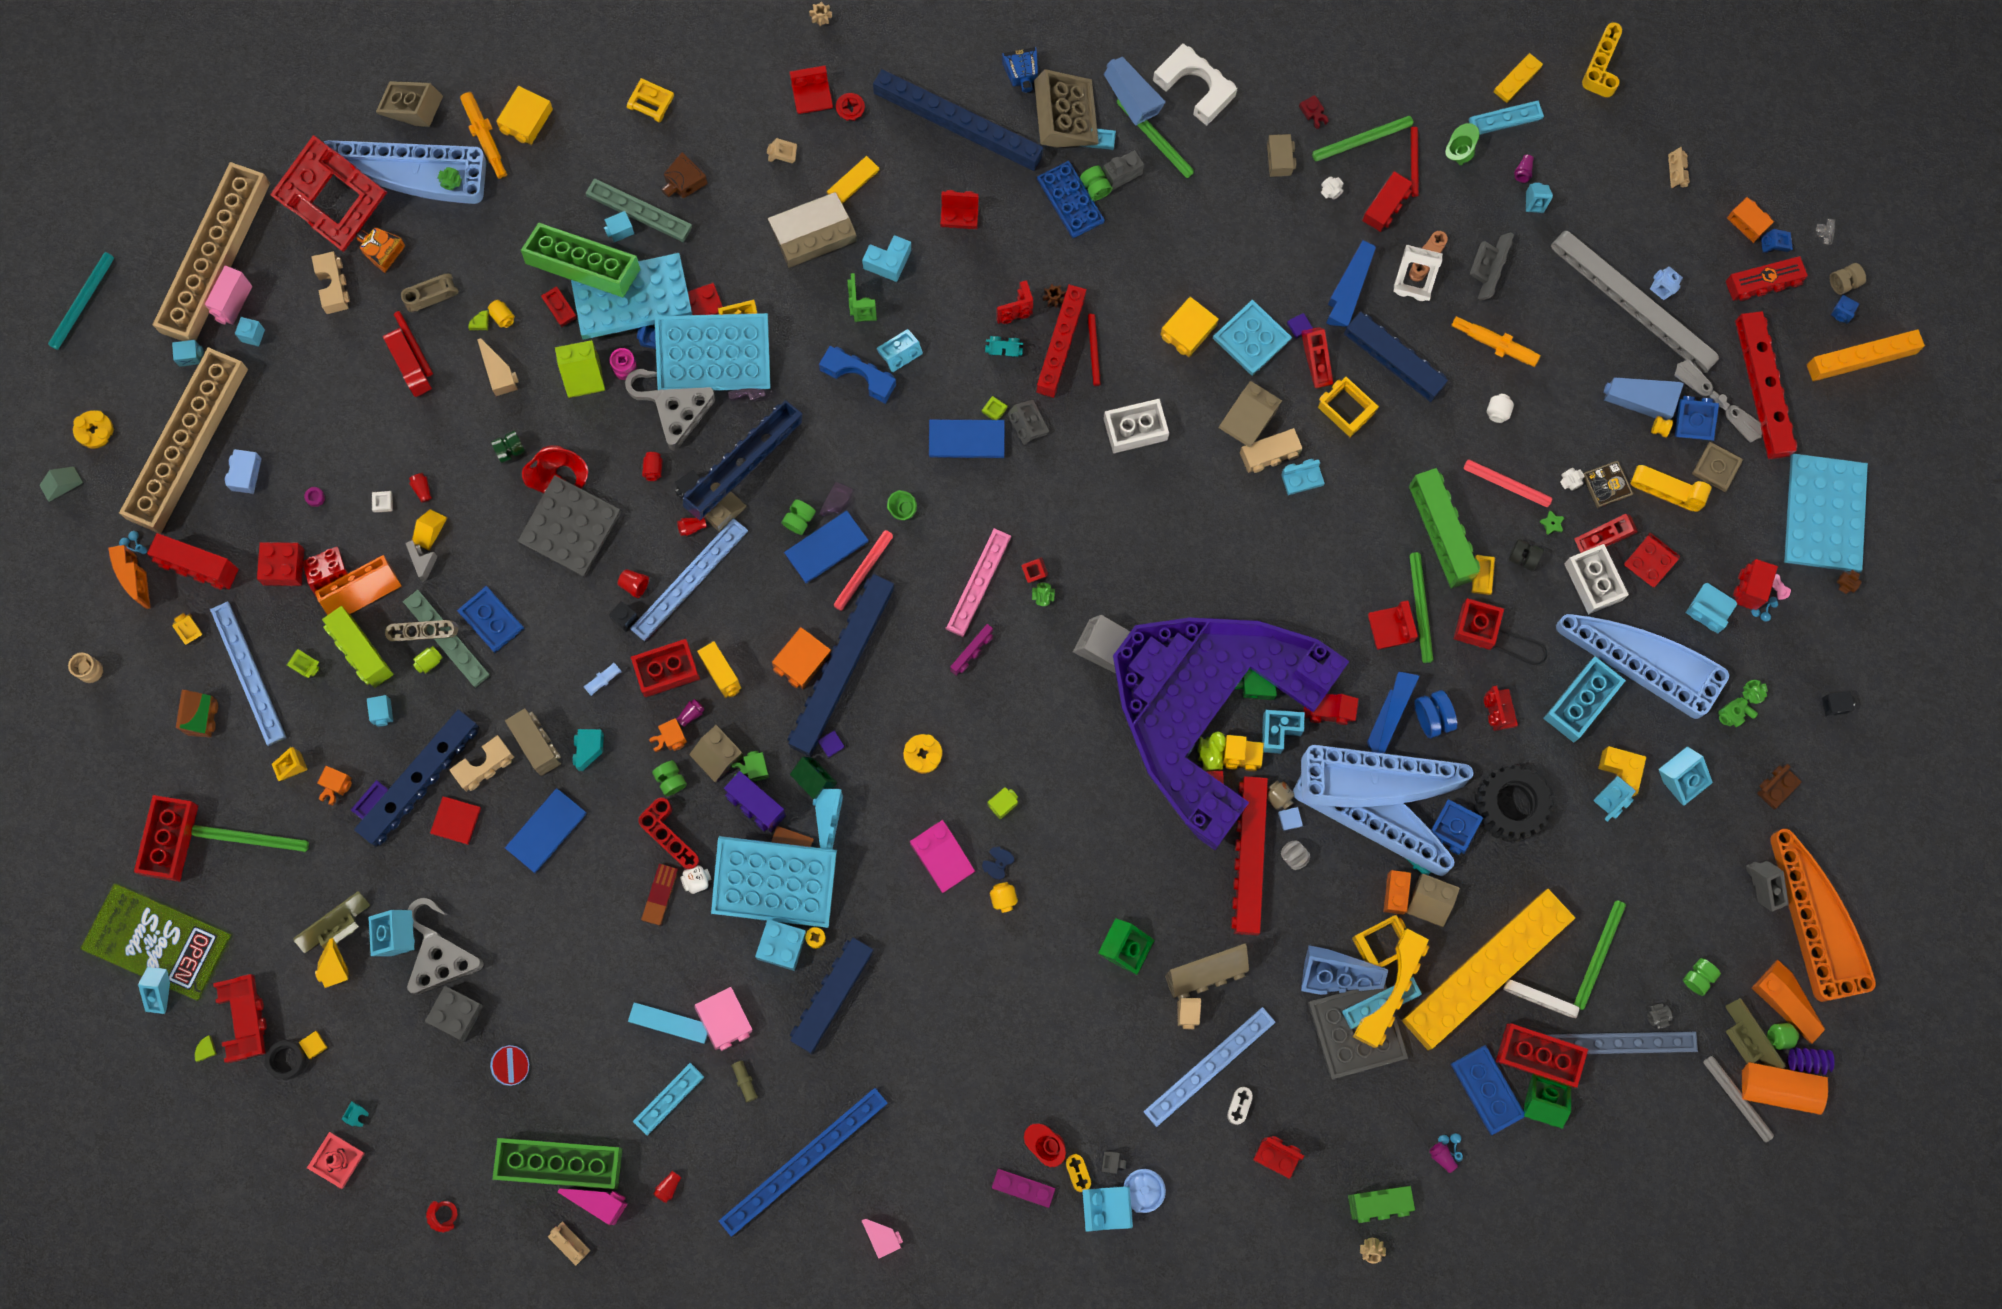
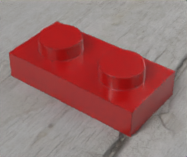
M557 286L541 295L561 328L577 319L576 314Z

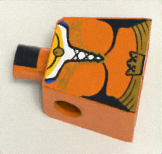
M374 228L370 234L362 230L357 235V240L362 243L360 246L362 253L384 273L405 247L400 237L378 228Z

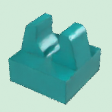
M351 1101L341 1120L351 1126L362 1127L363 1123L358 1121V1117L360 1115L368 1117L369 1113L359 1104Z

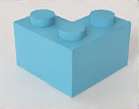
M894 235L887 251L870 244L862 260L863 269L897 282L912 251L911 242Z
M1266 710L1263 714V752L1281 754L1284 750V735L1301 736L1304 732L1305 712Z

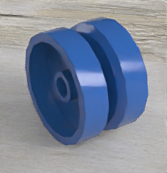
M1443 690L1432 693L1430 698L1422 696L1415 700V711L1418 721L1428 738L1431 739L1439 736L1441 731L1448 733L1457 729V718L1448 695Z

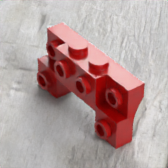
M249 974L213 983L214 988H217L218 999H216V1003L230 1002L236 1040L222 1042V1047H225L226 1051L224 1062L231 1063L266 1054L263 1035H265L264 1030L267 1028L265 1018L262 1017L264 1003L262 998L257 995L254 975Z

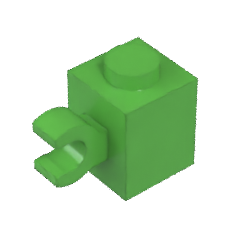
M753 751L748 753L744 757L746 766L741 763L732 764L733 769L740 768V772L748 775L752 782L769 778L763 752Z

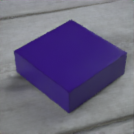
M1304 313L1287 321V325L1295 338L1302 336L1301 331L1313 329Z
M835 731L818 740L828 758L845 748Z

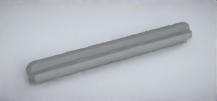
M1713 1056L1704 1060L1705 1066L1763 1141H1770L1774 1134L1747 1100H1742V1093Z

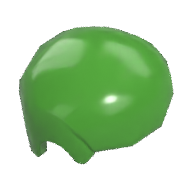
M899 490L892 493L888 498L887 509L894 518L907 520L916 513L917 502L909 492Z

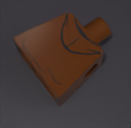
M682 152L665 171L664 177L668 184L661 190L668 198L675 192L681 198H685L707 184L706 175Z

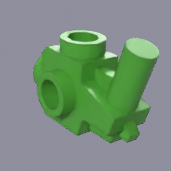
M1742 697L1729 702L1718 712L1720 715L1719 720L1722 724L1727 726L1734 725L1735 727L1745 722L1743 717L1746 715L1744 713L1752 719L1758 713L1747 705L1748 701Z

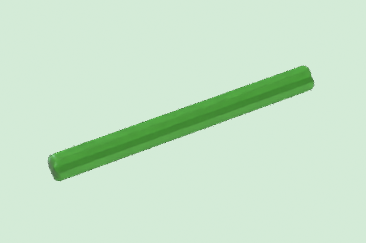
M1118 99V100H1117V104H1118V105L1124 110V112L1127 114L1126 110L1124 109V107L1122 106L1121 102H1120L1119 99ZM1148 120L1137 125L1186 178L1193 174L1194 170Z
M1412 117L1401 118L1315 150L1312 157L1314 161H1320L1406 129L1413 125Z
M1416 552L1410 554L1422 662L1431 663L1433 661V651L1421 554Z
M194 825L191 834L195 837L304 852L308 850L309 842L306 840Z
M1617 900L1613 905L1573 1004L1579 1007L1580 1010H1583L1587 1004L1626 907V904Z

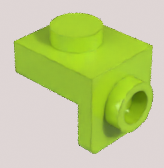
M299 649L295 651L286 664L306 678H309L310 675L314 676L319 670V666H317L319 661L311 658Z

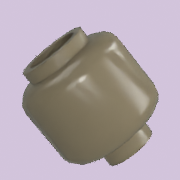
M1276 781L1267 789V800L1275 809L1283 807L1286 810L1294 803L1292 801L1294 792L1286 782L1282 781L1279 783V781Z

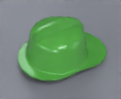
M1467 123L1455 129L1446 147V156L1456 161L1459 165L1470 161L1475 155V146L1480 135L1478 127Z

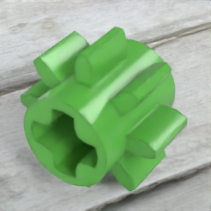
M446 167L444 171L440 170L437 177L439 182H441L440 186L447 190H454L455 187H460L462 181L459 171L451 167Z
M1038 583L1037 588L1033 587L1032 600H1036L1037 605L1047 606L1050 604V601H1054L1055 589H1051L1050 584Z
M1751 680L1743 687V696L1745 700L1749 699L1750 703H1761L1767 697L1766 692H1768L1766 684H1761L1758 680Z

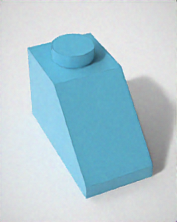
M1542 183L1529 185L1526 191V212H1545L1553 198L1549 185H1543Z
M147 967L138 984L145 1012L165 1014L170 988L167 969Z

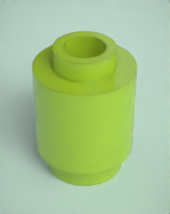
M433 646L431 648L427 647L413 659L415 663L412 665L419 673L423 671L426 674L439 664V660L443 657Z

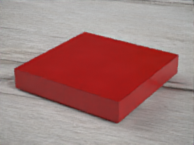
M443 796L430 834L469 845L481 807Z

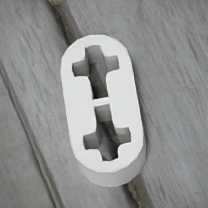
M1247 1087L1238 1088L1233 1095L1227 1114L1228 1120L1232 1124H1241L1246 1119L1253 1096ZM1245 1091L1248 1100H1243L1242 1105H1240L1238 1093ZM1240 1107L1239 1114L1242 1115V1118L1235 1121L1231 1113L1236 1112L1237 1108Z

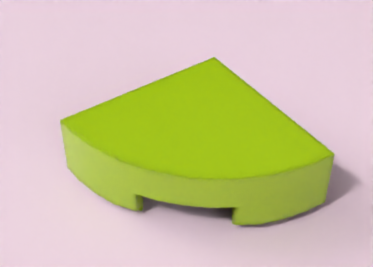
M488 310L479 312L478 315L471 319L468 326L469 330H488Z
M206 1036L197 1045L195 1050L196 1062L217 1055L211 1036Z

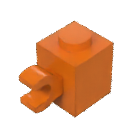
M676 718L659 725L658 728L661 735L649 739L651 743L659 742L658 747L653 748L655 752L661 751L665 743L669 750L673 749L674 751L683 748L684 744L687 743Z
M325 766L317 783L325 788L319 800L324 802L325 798L330 796L328 804L333 806L336 802L334 792L343 796L350 789L352 778L347 774Z

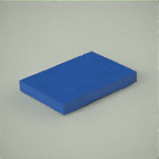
M487 586L457 610L494 653L524 629Z

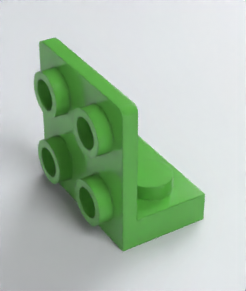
M851 273V280H848L850 316L854 315L855 322L877 321L875 299L862 298L857 300L855 273Z

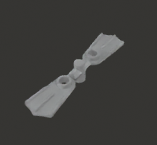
M1690 359L1677 364L1674 376L1700 395H1709L1714 399V403H1719V407L1726 411L1727 419L1750 443L1762 437L1761 423L1738 406H1730L1726 402V395L1717 394L1713 390L1711 382ZM1703 385H1706L1708 390H1705Z

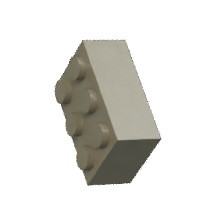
M524 708L505 720L534 770L540 776L561 765L558 760L561 758L560 754L552 744L549 745L551 740L543 728L539 729L541 723L533 712L529 713Z

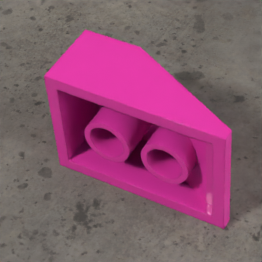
M943 820L910 841L911 847L942 893L975 872Z
M571 1189L558 1190L559 1194L608 1225H615L628 1205L624 1201L625 1197L616 1191L607 1193Z

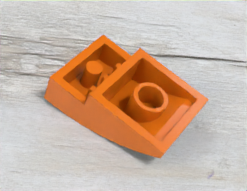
M125 545L109 547L111 563L119 582L135 601L144 608L150 609L147 573L138 566L137 555Z

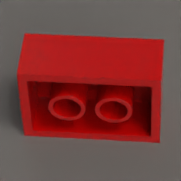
M687 639L631 656L644 697L700 680Z

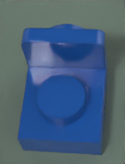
M1773 229L1761 236L1762 250L1765 253L1773 249L1785 252L1792 250L1791 232Z
M1842 295L1831 316L1835 317L1837 321L1847 324L1854 317L1859 303Z
M648 326L639 328L637 339H639L640 345L656 349L655 329Z

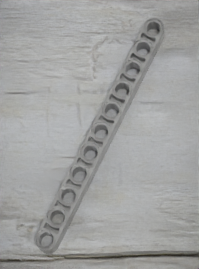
M1563 231L1551 244L1552 249L1685 360L1690 359L1701 372L1707 373L1719 360L1718 354L1573 234Z

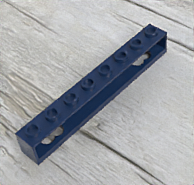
M786 400L781 405H776L769 416H765L756 429H751L747 437L743 441L740 440L731 453H726L722 461L718 465H714L705 478L701 477L692 490L686 491L683 496V507L701 521L802 423V413ZM764 434L771 435L766 442L762 441L761 437ZM738 459H745L746 461L740 467L737 466L736 461ZM713 483H719L720 486L715 491H712L710 486Z
M458 709L354 830L375 847L383 844L391 829L394 830L401 822L400 819L404 814L407 815L414 807L413 804L417 799L423 798L429 785H433L439 779V774L442 770H446L452 764L454 756L456 754L459 755L465 749L467 741L469 739L472 740L477 735L480 727ZM446 742L448 750L445 753L438 752V749ZM420 772L422 774L421 782H412V779ZM392 802L395 803V812L387 813L385 810Z

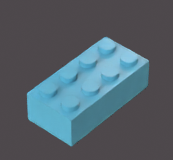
M1594 657L1543 719L1574 743L1582 736L1626 680L1597 657Z

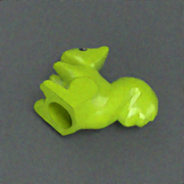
M1215 732L1210 738L1206 737V739L1199 737L1197 752L1200 756L1198 761L1203 762L1201 769L1204 771L1223 770L1222 758L1226 746V738L1223 733Z

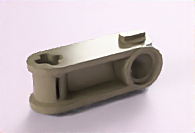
M448 273L404 289L401 292V299L407 310L414 312L457 295L458 289L453 284L452 275ZM416 297L414 301H408L410 298Z

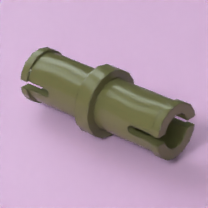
M743 1060L732 1064L731 1067L738 1080L737 1086L741 1088L746 1103L757 1099L758 1096L751 1082L753 1081L752 1077L748 1075Z

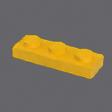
M1529 53L1494 89V93L1508 103L1542 68L1543 64Z

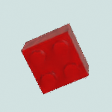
M260 542L257 580L263 586H302L304 548L299 543Z
M1755 559L1750 564L1748 563L1746 568H1742L1738 577L1740 584L1736 586L1733 593L1737 605L1752 610H1757L1769 599L1778 566Z
M1467 598L1462 604L1453 639L1491 650L1496 643L1504 609Z

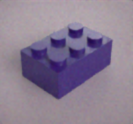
M740 771L724 788L727 793L725 795L727 800L735 807L739 805L742 810L741 812L747 818L751 819L753 817L756 825L764 832L768 830L771 833L786 817L784 809Z

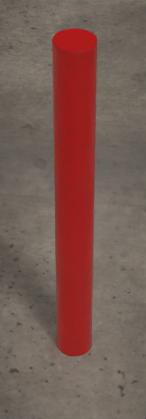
M1411 127V196L1413 197L1419 196L1418 127Z
M395 312L394 317L426 377L433 375L401 312Z
M1088 314L1093 386H1100L1095 314Z

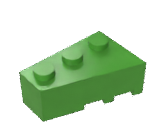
M1411 1186L1348 1195L1352 1220H1358V1223L1370 1222L1371 1217L1377 1216L1378 1220L1390 1219V1214H1398V1217L1410 1216L1409 1211H1415Z

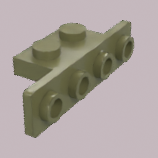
M358 891L294 937L293 940L304 953L319 943L325 949L331 938H334L337 945L340 940L352 934L359 927L354 917L367 909L370 904Z
M1739 998L1726 1005V1009L1736 1022V1024L1726 1030V1033L1746 1063H1755L1760 1059L1765 1066L1785 1068L1786 1065L1742 999Z

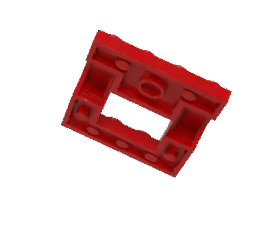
M313 135L270 195L308 222L314 230L341 251H345L387 194V191L367 177L342 155ZM333 174L359 194L339 224L313 203Z

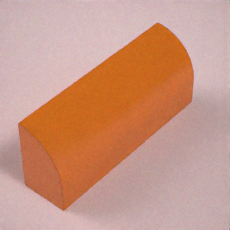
M382 555L315 591V594L327 615L340 606L351 614L401 587V584L385 556Z
M1750 1062L1742 1070V1100L1822 1115L1828 1098V1077Z

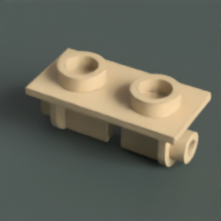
M1680 147L1668 154L1671 188L1679 184L1681 187H1687L1690 182L1688 171L1684 170L1688 168V156Z
M563 1222L556 1226L548 1236L575 1266L591 1251Z

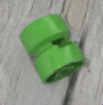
M1093 166L1080 176L1085 188H1088V194L1093 201L1104 198L1113 189L1108 179L1105 178V174L1100 166Z
M795 499L789 508L791 512L786 513L781 523L790 531L803 535L808 526L806 522L812 520L816 511L803 501Z
M674 760L663 763L652 771L656 781L661 783L660 788L665 797L671 796L687 786L683 776L678 774L679 769Z
M1700 958L1693 966L1694 971H1689L1683 978V982L1693 992L1704 996L1711 988L1710 982L1715 983L1721 973L1712 963Z

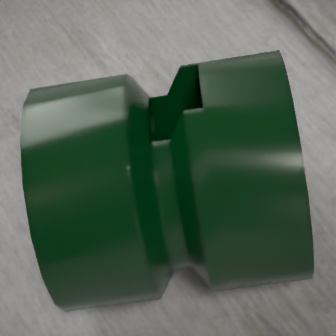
M515 430L506 434L504 439L499 437L491 441L501 464L510 460L512 455L519 456L525 453Z

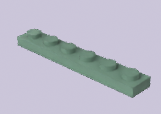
M595 178L586 192L587 197L620 213L625 211L627 216L681 242L685 241L692 229V224Z
M416 590L403 601L419 622L443 620L419 590ZM429 625L427 627V631L430 635L434 633V627L432 625ZM449 626L445 628H440L441 631L451 630ZM456 635L451 638L434 639L475 688L490 677L488 672Z

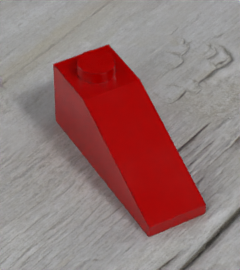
M1317 327L1301 331L1314 387L1319 388L1333 385L1325 330Z
M1624 514L1574 538L1582 553L1602 544L1606 547L1638 533V530L1631 515Z

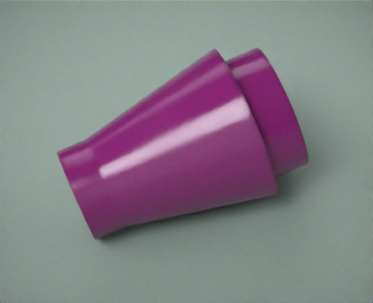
M1523 156L1522 161L1514 171L1517 181L1526 183L1532 178L1533 156Z
M694 698L692 701L689 700L676 719L685 727L688 723L703 715L702 712L705 708Z
M1439 1142L1429 1150L1431 1158L1446 1169L1448 1173L1453 1172L1458 1167L1446 1144L1444 1145L1442 1142Z

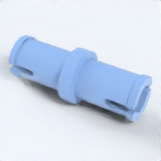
M612 663L602 673H597V677L585 685L584 688L592 696L601 687L607 686L611 679L621 673V670L615 663Z

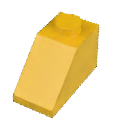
M334 938L329 939L318 961L317 971H315L317 980L319 982L322 981L325 988L348 980V968Z

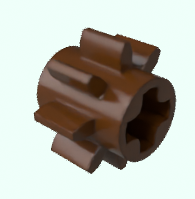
M1051 284L1049 289H1044L1046 295L1043 296V301L1048 302L1047 307L1051 305L1057 308L1059 303L1063 304L1064 299L1062 297L1065 296L1066 292H1061V285L1057 287Z
M1851 570V572L1844 571L1837 580V583L1840 584L1839 590L1845 594L1850 591L1854 593L1862 582L1859 580L1860 574L1854 570Z

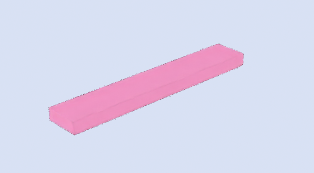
M995 528L993 529L946 630L964 637L1011 539L1010 535Z

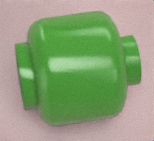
M1780 1023L1770 1027L1767 1032V1038L1775 1049H1791L1796 1046L1799 1033L1792 1024Z

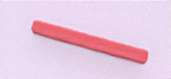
M1467 460L1464 465V470L1542 506L1548 507L1552 502V497L1474 461Z
M887 530L882 533L835 601L834 607L842 611L893 538L892 533Z

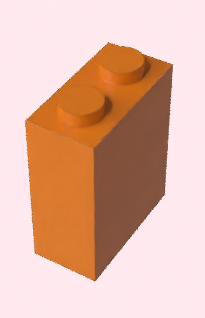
M800 627L772 661L773 670L779 676L785 675L789 678L788 682L795 688L799 686L804 689L828 660L831 650Z

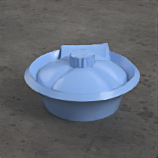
M1139 1169L1132 1172L1125 1180L1123 1187H1130L1131 1208L1136 1213L1154 1211L1164 1201L1166 1193L1165 1184L1156 1172L1149 1169Z

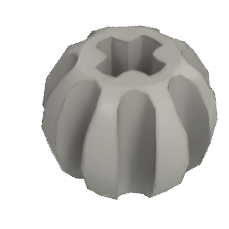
M1295 840L1290 841L1282 848L1281 857L1292 869L1298 870L1307 865L1310 853L1299 841Z

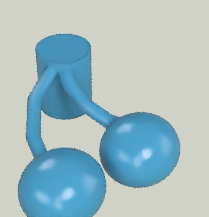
M131 531L128 538H122L119 541L120 546L125 545L128 549L141 554L147 553V548L137 543L139 534L136 531ZM129 539L135 541V550L128 546L130 543Z
M1771 597L1766 602L1768 603L1766 612L1761 614L1759 609L1752 610V615L1755 617L1760 616L1765 622L1769 621L1771 615L1768 613L1769 605L1772 607L1778 606L1776 597Z
M1454 1133L1451 1135L1450 1140L1455 1143V1154L1451 1153V1155L1455 1156V1160L1460 1162L1463 1159V1155L1461 1152H1456V1145L1461 1141V1136ZM1441 1135L1438 1141L1444 1145L1448 1144L1449 1137Z

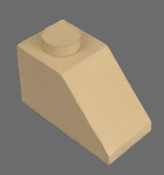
M1181 998L1177 1002L1178 1026H1183V1029L1187 1030L1195 1029V1026H1198L1200 1023L1201 998Z

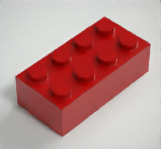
M156 533L147 553L153 558L152 562L159 564L158 567L167 571L171 568L177 574L184 577L190 575L194 577L195 581L203 584L206 581L211 583L212 587L222 590V588L230 590L239 570L227 558Z
M152 796L134 873L141 876L180 882L192 835L191 831L199 805L187 800Z
M1510 1023L1506 1024L1496 1062L1577 1088L1588 1049Z

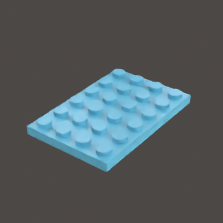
M676 253L638 261L640 271L623 298L571 280L582 339L654 325L655 316L692 315L680 254Z
M768 313L655 316L658 390L710 387L713 390L771 389Z
M1800 454L1791 455L1784 563L1845 571H1862L1868 463Z
M719 836L711 914L759 920L770 919L776 922L828 928L837 850Z

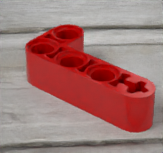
M400 328L384 335L383 339L414 397L416 398L431 390L432 387Z
M658 798L640 815V826L683 868L692 869L700 865L701 862L696 853L663 823L672 813V806L667 799ZM660 804H667V809L664 812H658V806ZM653 818L654 821L651 826H644L645 819ZM667 831L668 834L665 839H658L659 832ZM675 844L682 846L678 853L672 852V847ZM685 854L691 860L693 859L695 862L693 865L688 864L687 860L683 857Z

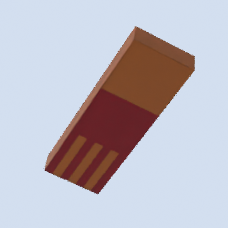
M663 864L658 865L643 912L642 921L661 926L678 873L677 868Z

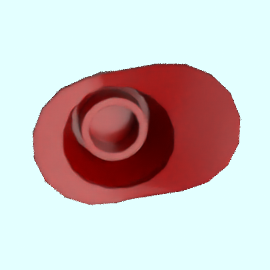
M1039 1123L1032 1124L1024 1132L1025 1144L1044 1165L1057 1167L1062 1164L1065 1159L1066 1150L1064 1140L1059 1134L1054 1133L1046 1125Z

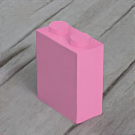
M224 266L205 306L210 310L209 313L215 317L217 322L233 325L253 286L242 272Z
M731 987L695 1004V1010L715 1050L720 1048L723 1051L732 1046L731 1042L737 1039L741 1042L750 1037L749 1033L752 1032V1028Z

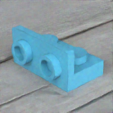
M908 329L877 347L878 353L887 362L891 372L896 371L923 354L919 341Z
M1308 459L1303 464H1290L1283 469L1281 476L1288 495L1324 486L1325 483L1319 468V460Z
M1617 776L1593 801L1608 813L1605 817V820L1608 822L1612 817L1616 819L1623 811L1621 809L1623 806L1627 808L1634 799L1631 797L1636 791Z

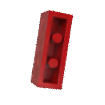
M1394 171L1366 211L1362 221L1379 232L1384 227L1388 228L1393 220L1391 218L1394 213L1397 214L1403 206L1401 204L1402 200H1407L1412 193L1410 189L1412 182Z

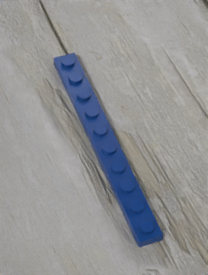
M876 1088L871 1090L719 1220L720 1224L731 1237L886 1106L888 1104Z

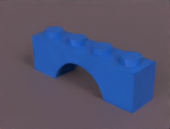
M829 346L819 363L820 371L835 379L846 373L861 375L868 382L869 396L885 404L896 386V379L892 374L879 371L873 364L868 363L867 365L861 362V359L855 355L849 356L845 354V351L839 347Z

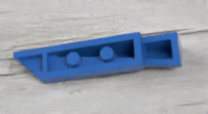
M1364 240L1361 242L1330 298L1328 305L1333 307V310L1326 324L1335 326L1349 325L1376 248L1374 245Z
M1398 672L1394 689H1390L1367 740L1368 747L1372 752L1385 753L1418 681V675Z

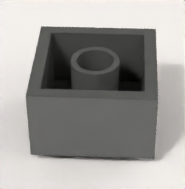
M444 986L425 1022L465 1042L484 1005Z

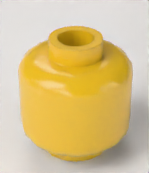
M1008 882L996 884L990 891L993 907L997 910L1001 909L1002 913L1013 910L1012 906L1018 902L1015 888L1013 885H1009Z

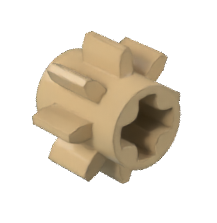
M822 2L817 5L813 4V10L809 11L812 23L816 22L819 26L825 23L829 24L828 18H832L830 6H825Z
M1369 1238L1364 1240V1245H1360V1253L1363 1254V1260L1366 1259L1367 1262L1374 1264L1379 1261L1381 1262L1382 1256H1386V1248L1383 1247V1241L1380 1242L1377 1238Z

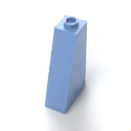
M1123 57L1116 60L1112 59L1107 64L1104 76L1135 126L1159 114L1165 101Z
M1613 378L1610 383L1607 382L1603 393L1606 394L1604 401L1653 418L1661 416L1664 420H1668L1674 415L1684 383Z

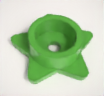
M1549 511L1547 518L1540 520V523L1544 525L1548 535L1555 531L1562 532L1561 522L1564 517L1555 516L1552 511Z

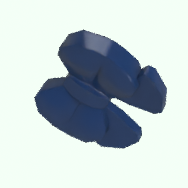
M993 847L990 850V854L996 859L995 863L983 861L982 868L993 879L1002 880L1005 877L1004 869L1006 865L1014 862V856L1009 851L1001 849V847Z

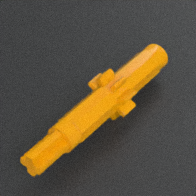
M472 92L462 94L460 99L472 124L468 126L472 136L478 137L498 179L506 177L507 173L500 160L501 156L489 130L493 129L489 119L484 120Z
M1457 316L1453 320L1452 327L1496 349L1495 354L1500 357L1506 354L1533 367L1536 366L1541 355L1513 342V336L1507 333L1501 336Z

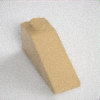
M477 339L494 394L499 396L518 390L516 383H519L516 372L512 373L510 367L482 339Z

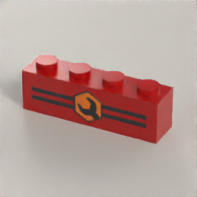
M1799 256L1731 274L1725 282L1733 301L1739 299L1740 301H1745L1754 295L1760 297L1773 290L1774 292L1784 290L1785 287H1798L1803 284L1808 275Z

